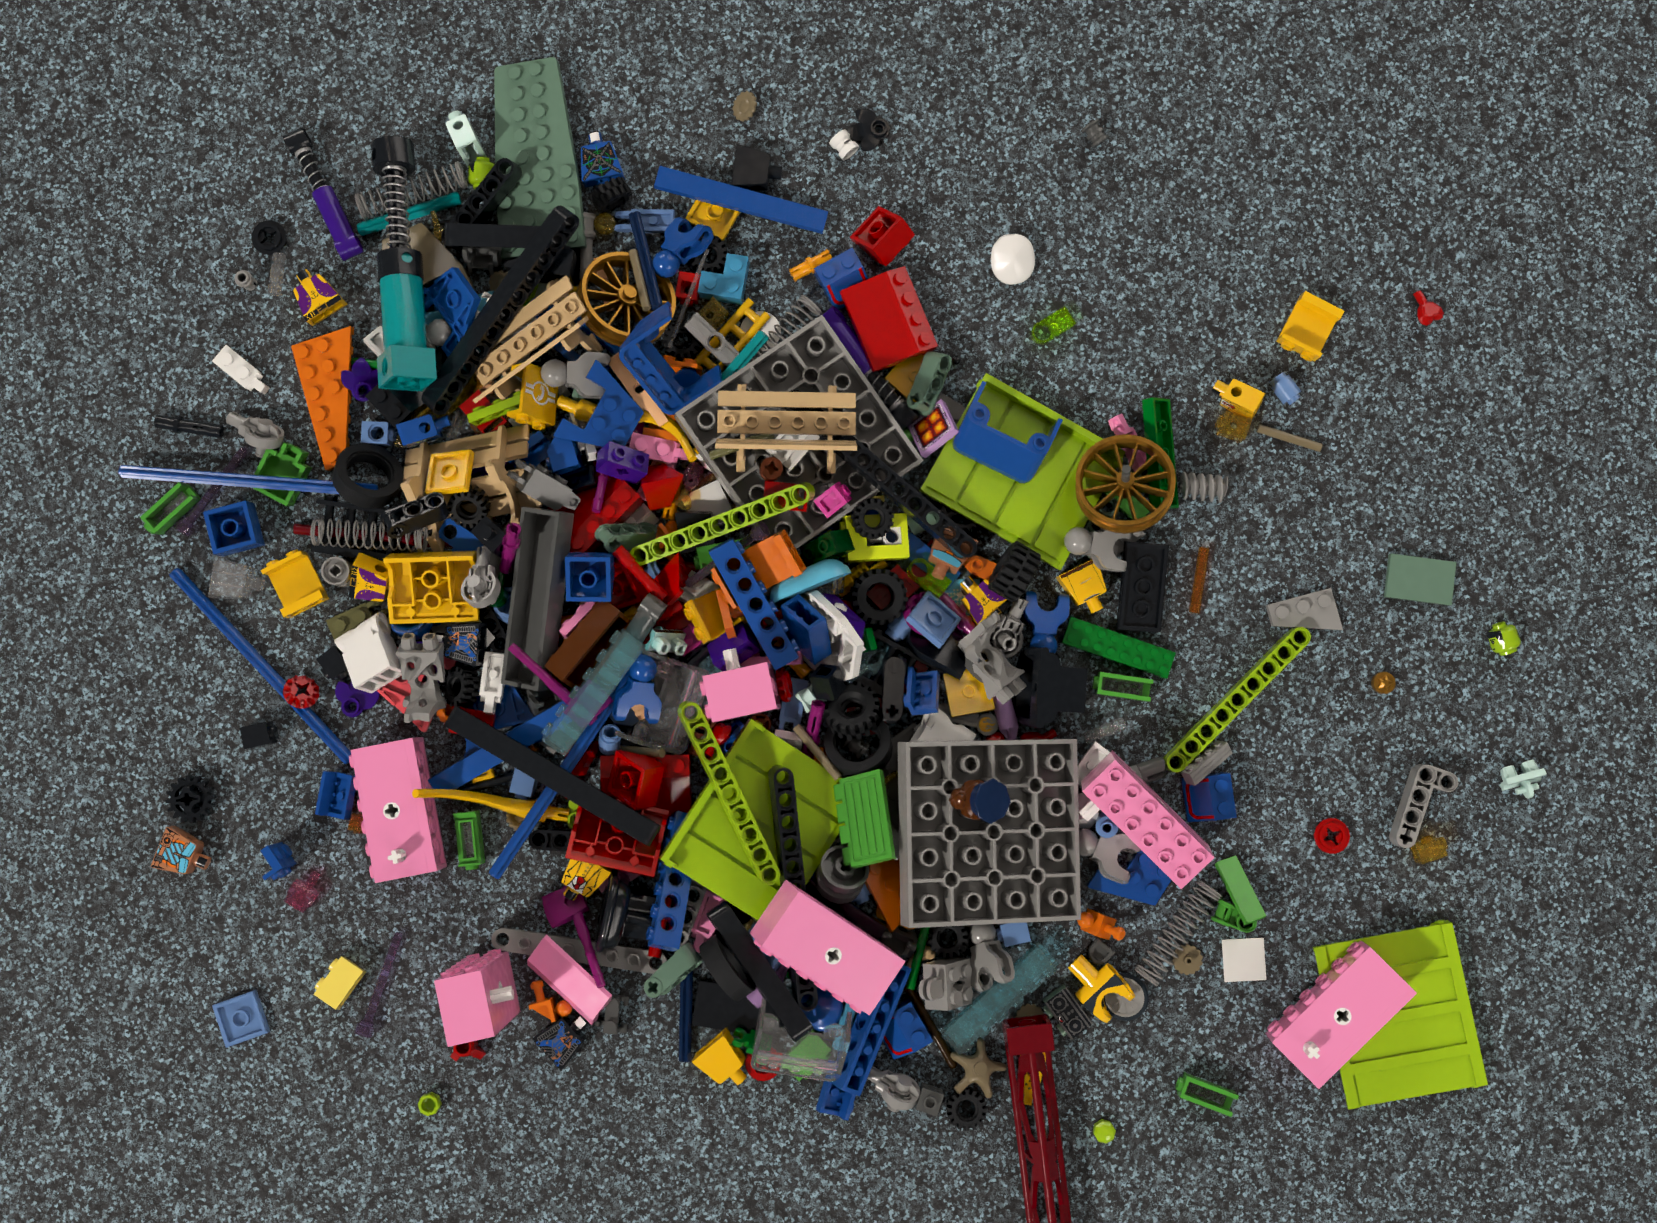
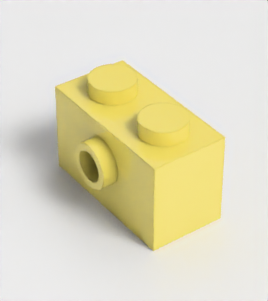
M343 956L339 959H334L328 968L330 972L327 977H322L315 986L316 992L314 995L335 1010H340L366 973L365 970Z

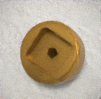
M1388 672L1376 673L1371 680L1373 690L1379 694L1392 692L1396 685L1395 678Z

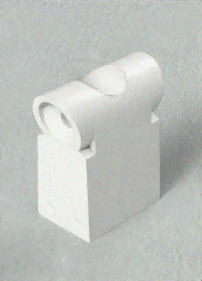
M383 612L374 614L355 629L347 631L334 640L336 646L343 652L342 656L353 687L371 694L402 675L400 661L396 655L397 646L394 639L390 636V622Z
M938 709V713L923 715L921 725L909 742L974 740L976 734L962 724H953L947 714Z

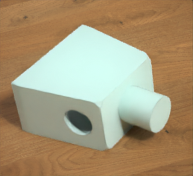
M460 111L451 112L448 115L449 121L446 122V126L456 149L467 167L470 162L476 161V157H487L465 114L461 115Z

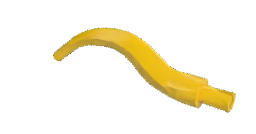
M560 395L556 406L558 409L573 413L575 419L587 423L597 404L584 399L575 401ZM643 410L644 413L638 423L646 422L658 425L651 414ZM664 414L668 422L661 427L678 439L688 461L694 462L697 457L687 436L673 419Z
M414 789L412 792L414 798H448L490 806L522 818L526 817L536 800L512 799L486 793L451 789ZM549 806L539 822L545 823L546 819L567 822L569 808Z

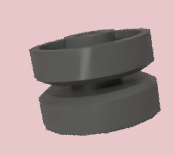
M846 845L834 846L825 852L814 878L816 889L820 895L828 901L837 904L849 903L856 899L869 875V865L859 868L844 865L842 849L848 847Z

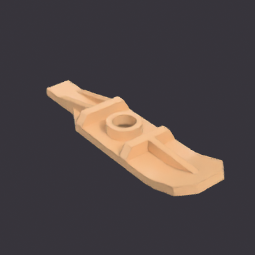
M619 352L612 356L609 366L641 409L648 411L659 427L667 423L668 419L645 390L642 393L636 392V388L641 385L621 362Z

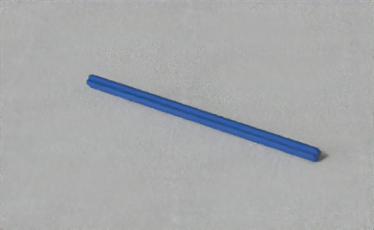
M120 465L118 474L122 478L339 494L333 485V481L133 465ZM356 483L366 489H379L377 484Z
M175 568L169 574L172 580L285 700L283 696L285 680L181 569ZM291 706L344 764L350 763L349 756L351 751L310 707L300 709Z
M638 650L633 659L637 656L648 655ZM629 665L609 692L612 700H614L615 693L626 685L628 676H631ZM613 702L597 716V720L591 726L589 724L586 726L560 767L572 773L611 715ZM547 786L545 787L489 870V874L496 879L501 878L557 795V792Z

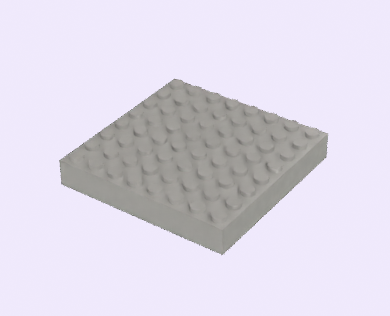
M820 315L677 411L674 417L736 507L763 498L766 480L761 477L759 468L764 459L772 457L765 451L766 449H746L745 472H736L737 451L710 460L708 452L715 450L717 438L740 439V434L717 433L718 410H741V407L718 406V391H738V384H747V391L790 392L791 390H799L801 392H828V385L837 386V393H856V409L833 408V412H856V435L854 437L900 477H903L924 461L823 315ZM746 407V410L786 411L784 407ZM821 408L825 412H828V408ZM745 434V438L754 436L756 434ZM774 434L772 439H775L779 434ZM809 450L791 471L783 465L782 474L777 480L773 481L794 484L808 482L813 485L815 496L811 501L807 502V512L787 510L749 526L760 541L785 529L793 545L798 549L851 513L857 507L856 504L874 497L880 491L837 454L836 474H827V450ZM858 456L857 460L860 465H868L867 457ZM876 470L875 477L883 481L885 480V473L881 470ZM839 481L849 488L852 500L829 518H826L814 500ZM799 488V496L804 499L805 490ZM759 503L758 511L764 515L766 510ZM803 505L798 506V509H803Z
M1077 739L898 742L900 923L902 926L907 928L1081 920ZM993 778L1006 785L1011 800L1005 816L992 824L982 819L972 820L961 814L960 809H955L949 802L953 790L961 788L964 782L969 780L988 781Z

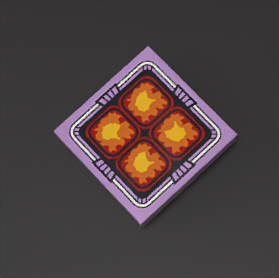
M942 399L936 402L935 408L930 415H920V418L909 426L919 453L924 458H927L959 432L946 403Z

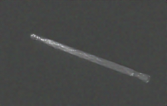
M709 249L704 251L703 258L700 261L672 333V338L667 346L669 348H672L673 341L676 338Z

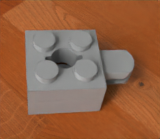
M942 958L923 963L924 979L919 984V995L921 999L925 1000V1009L949 1011L973 1003L970 958Z

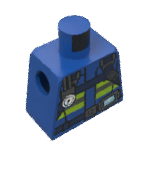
M428 414L396 424L403 446L414 448L422 442L428 443L442 438V431L452 428V424L448 415L437 418L435 415ZM427 425H430V430L426 432Z

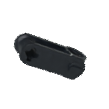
M883 657L881 717L883 721L889 724L897 722L902 716L906 658ZM890 707L893 708L894 712H897L893 718H890V714L886 713Z

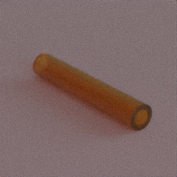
M1199 547L1189 608L1190 613L1200 614L1209 548Z

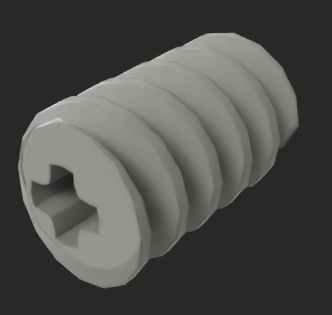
M1182 472L1179 490L1183 494L1184 500L1191 494L1192 500L1195 501L1197 495H1200L1201 501H1204L1206 495H1208L1210 502H1213L1215 496H1217L1218 502L1221 503L1226 496L1228 489L1227 475L1222 479L1221 475H1216L1213 478L1212 474H1207L1204 477L1203 473H1199L1196 477L1195 473L1191 472L1187 477L1186 472Z

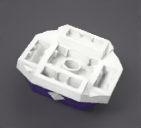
M818 590L801 594V597L826 618L832 650L831 655L816 665H813L804 655L803 660L814 671L820 664L840 666L844 681L859 676L862 653L866 650L863 642L866 623L835 594L820 593Z

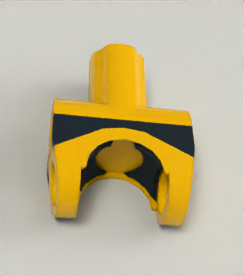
M1081 954L1067 967L1083 984L1075 993L1078 1000L1093 1015L1105 1023L1112 1019L1104 1004V996L1106 994L1117 993L1129 1001L1135 998L1130 985L1109 963L1097 971Z

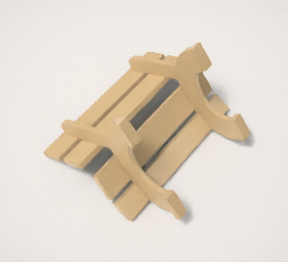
M567 275L562 279L556 278L547 283L546 291L518 311L489 352V355L486 356L475 372L483 386H486L501 374L503 377L474 398V403H477L493 390L501 400H504L514 391H520L522 381L514 375L559 342L569 352L579 343L589 352L603 351L602 346L593 333L588 336L579 328L589 318L586 316L579 322H574L587 309L576 292L568 294L574 288ZM552 304L554 305V307H552L538 319L533 321L531 324H529L527 327H525L511 339L506 341L504 344L501 343L503 340H505L511 334L516 332L518 329H520L522 326H524L538 314L543 312L549 306H551ZM567 326L568 330H566L556 339L551 341L549 344H547L541 350H539L530 358L525 360L512 371L509 369L510 367H512V365L516 364L526 355L531 353L533 350H535L537 347H539L541 344L546 342L548 339H550L552 336H554L556 333H558Z
M738 384V391H718V406L741 407V410H718L717 433L740 434V439L717 438L715 443V449H739L736 456V472H745L746 449L827 450V474H836V453H833V450L857 451L856 441L832 440V435H856V412H833V408L856 409V393H837V386L828 385V392L747 391V384ZM746 407L828 408V412L746 410ZM745 434L827 435V440L745 439Z
M529 424L507 429L504 425L498 426V431L432 445L422 442L420 447L406 450V466H404L403 483L400 486L407 501H414L427 495L425 488L431 454L471 449L475 453L472 469L485 466L488 473L486 476L471 478L470 485H472V489L478 486L479 492L485 491L484 497L506 493V496L489 499L488 502H491V506L487 516L495 517L511 513L510 524L517 523L520 525L522 507L539 508L543 506V503L523 492L516 493V491H519L516 487L517 481L507 475L508 471L505 469V462L528 457ZM519 468L510 471H514L519 476H522L525 470ZM452 494L443 495L446 505L448 504ZM473 502L461 505L468 512L477 511V507ZM446 519L427 526L428 530L432 529V536H428L427 541L433 552H443L445 541L439 538L438 531Z

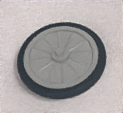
M1120 973L1132 988L1135 998L1129 1001L1117 993H1108L1104 996V1004L1112 1017L1122 1021L1134 1020L1140 1017L1148 1006V991L1145 984L1138 977L1128 973Z

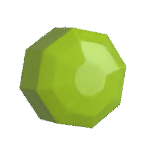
M433 1092L422 1095L418 1102L420 1113L426 1116L436 1114L442 1105L440 1096Z
M1101 1119L1094 1123L1092 1132L1098 1142L1107 1144L1114 1139L1116 1130L1110 1121Z

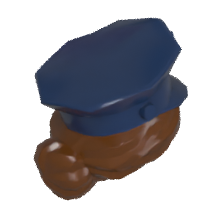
M994 778L988 781H966L961 788L954 789L949 798L952 807L960 809L961 814L972 820L982 819L989 824L1003 818L1011 803L1006 785Z

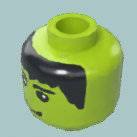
M476 157V161H472L468 165V182L473 185V189L478 187L495 165L489 162L490 159L487 157Z
M1505 621L1493 624V629L1487 633L1491 650L1499 653L1500 656L1516 652L1518 650L1517 647L1521 644L1516 627L1511 624L1506 625Z

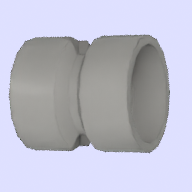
M336 556L330 557L322 564L321 576L328 584L348 587L350 586L353 562Z

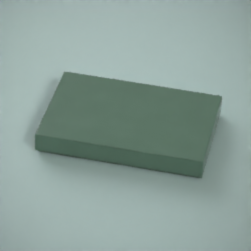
M1391 553L1388 555L1384 597L1452 606L1457 562Z

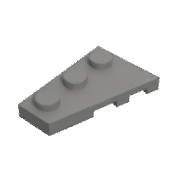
M1331 588L1265 605L1271 626L1343 630Z

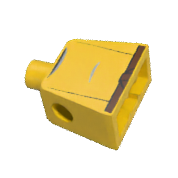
M1092 560L1056 577L1076 606L1086 602L1091 614L1103 609L1098 596L1107 592L1101 570L1095 566Z

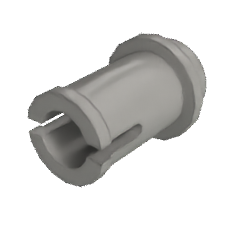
M240 270L236 273L235 283L238 286L244 287L249 291L257 287L254 285V283L257 284V280L248 271Z

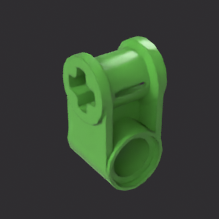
M1221 899L1217 901L1219 904L1215 915L1211 916V920L1246 933L1252 932L1256 928L1257 921L1248 924L1246 927H1241V918L1235 905Z

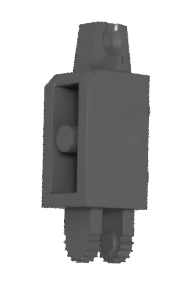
M519 459L515 460L516 466L524 469V473L522 476H519L516 472L509 470L507 475L517 481L516 487L521 492L553 510L561 509L564 506L575 511L582 499L572 492L565 478L558 474L553 477L548 474L550 470L541 464H538L536 467L531 463L528 465Z

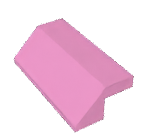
M548 935L541 940L527 960V965L591 1025L598 1019L599 1013L612 999V994L604 987L597 988L594 978Z

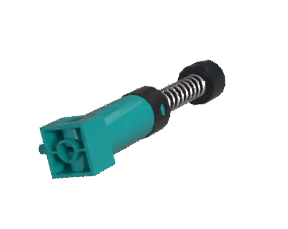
M382 136L376 138L371 144L373 171L383 176L382 179L386 181L383 187L387 192L383 195L387 197L384 204L388 206L385 209L388 217L385 220L388 221L389 225L385 228L389 230L386 236L390 239L387 242L390 248L382 250L377 254L384 352L377 358L379 389L422 392L437 379L435 348H427L423 258L420 251L411 249V245L408 244L411 238L408 236L410 234V229L408 228L410 222L407 219L409 213L406 211L409 205L406 203L408 196L405 194L408 192V189L405 187L407 185L405 177L412 175L416 170L414 143L410 139L401 136Z

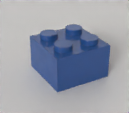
M245 500L203 512L214 555L224 557L265 546L254 503Z

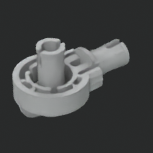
M234 411L230 412L226 417L227 424L238 428V434L244 437L245 442L256 447L255 455L259 458L263 457L266 449H276L283 444L284 430L278 425L273 424V421L270 419L258 417L244 418Z
M486 546L476 549V564L469 568L468 576L461 585L463 599L474 608H484L490 604L493 605L497 601L501 590L500 581L495 576L496 569L493 565H490L491 551Z
M1023 598L1014 601L1006 615L1001 613L1000 620L989 632V643L991 637L993 647L998 650L1001 649L1006 658L1014 656L1023 644L1022 630L1025 624L1021 622L1020 618L1028 604V601Z
M872 1066L867 1079L876 1084L875 1090L881 1093L890 1111L909 1110L916 1105L920 1096V1087L913 1078L906 1074L893 1073L889 1069L882 1072Z

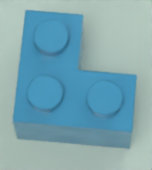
M727 253L723 274L701 271L698 287L699 297L701 299L742 305L750 265L749 257Z

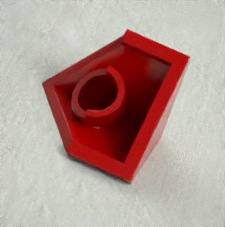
M664 463L648 467V474L641 479V486L650 511L672 507V502L684 476Z
M679 552L654 578L668 593L664 600L670 607L683 594L684 590L681 588L686 586L685 582L689 578L688 574L691 572V568L687 566Z

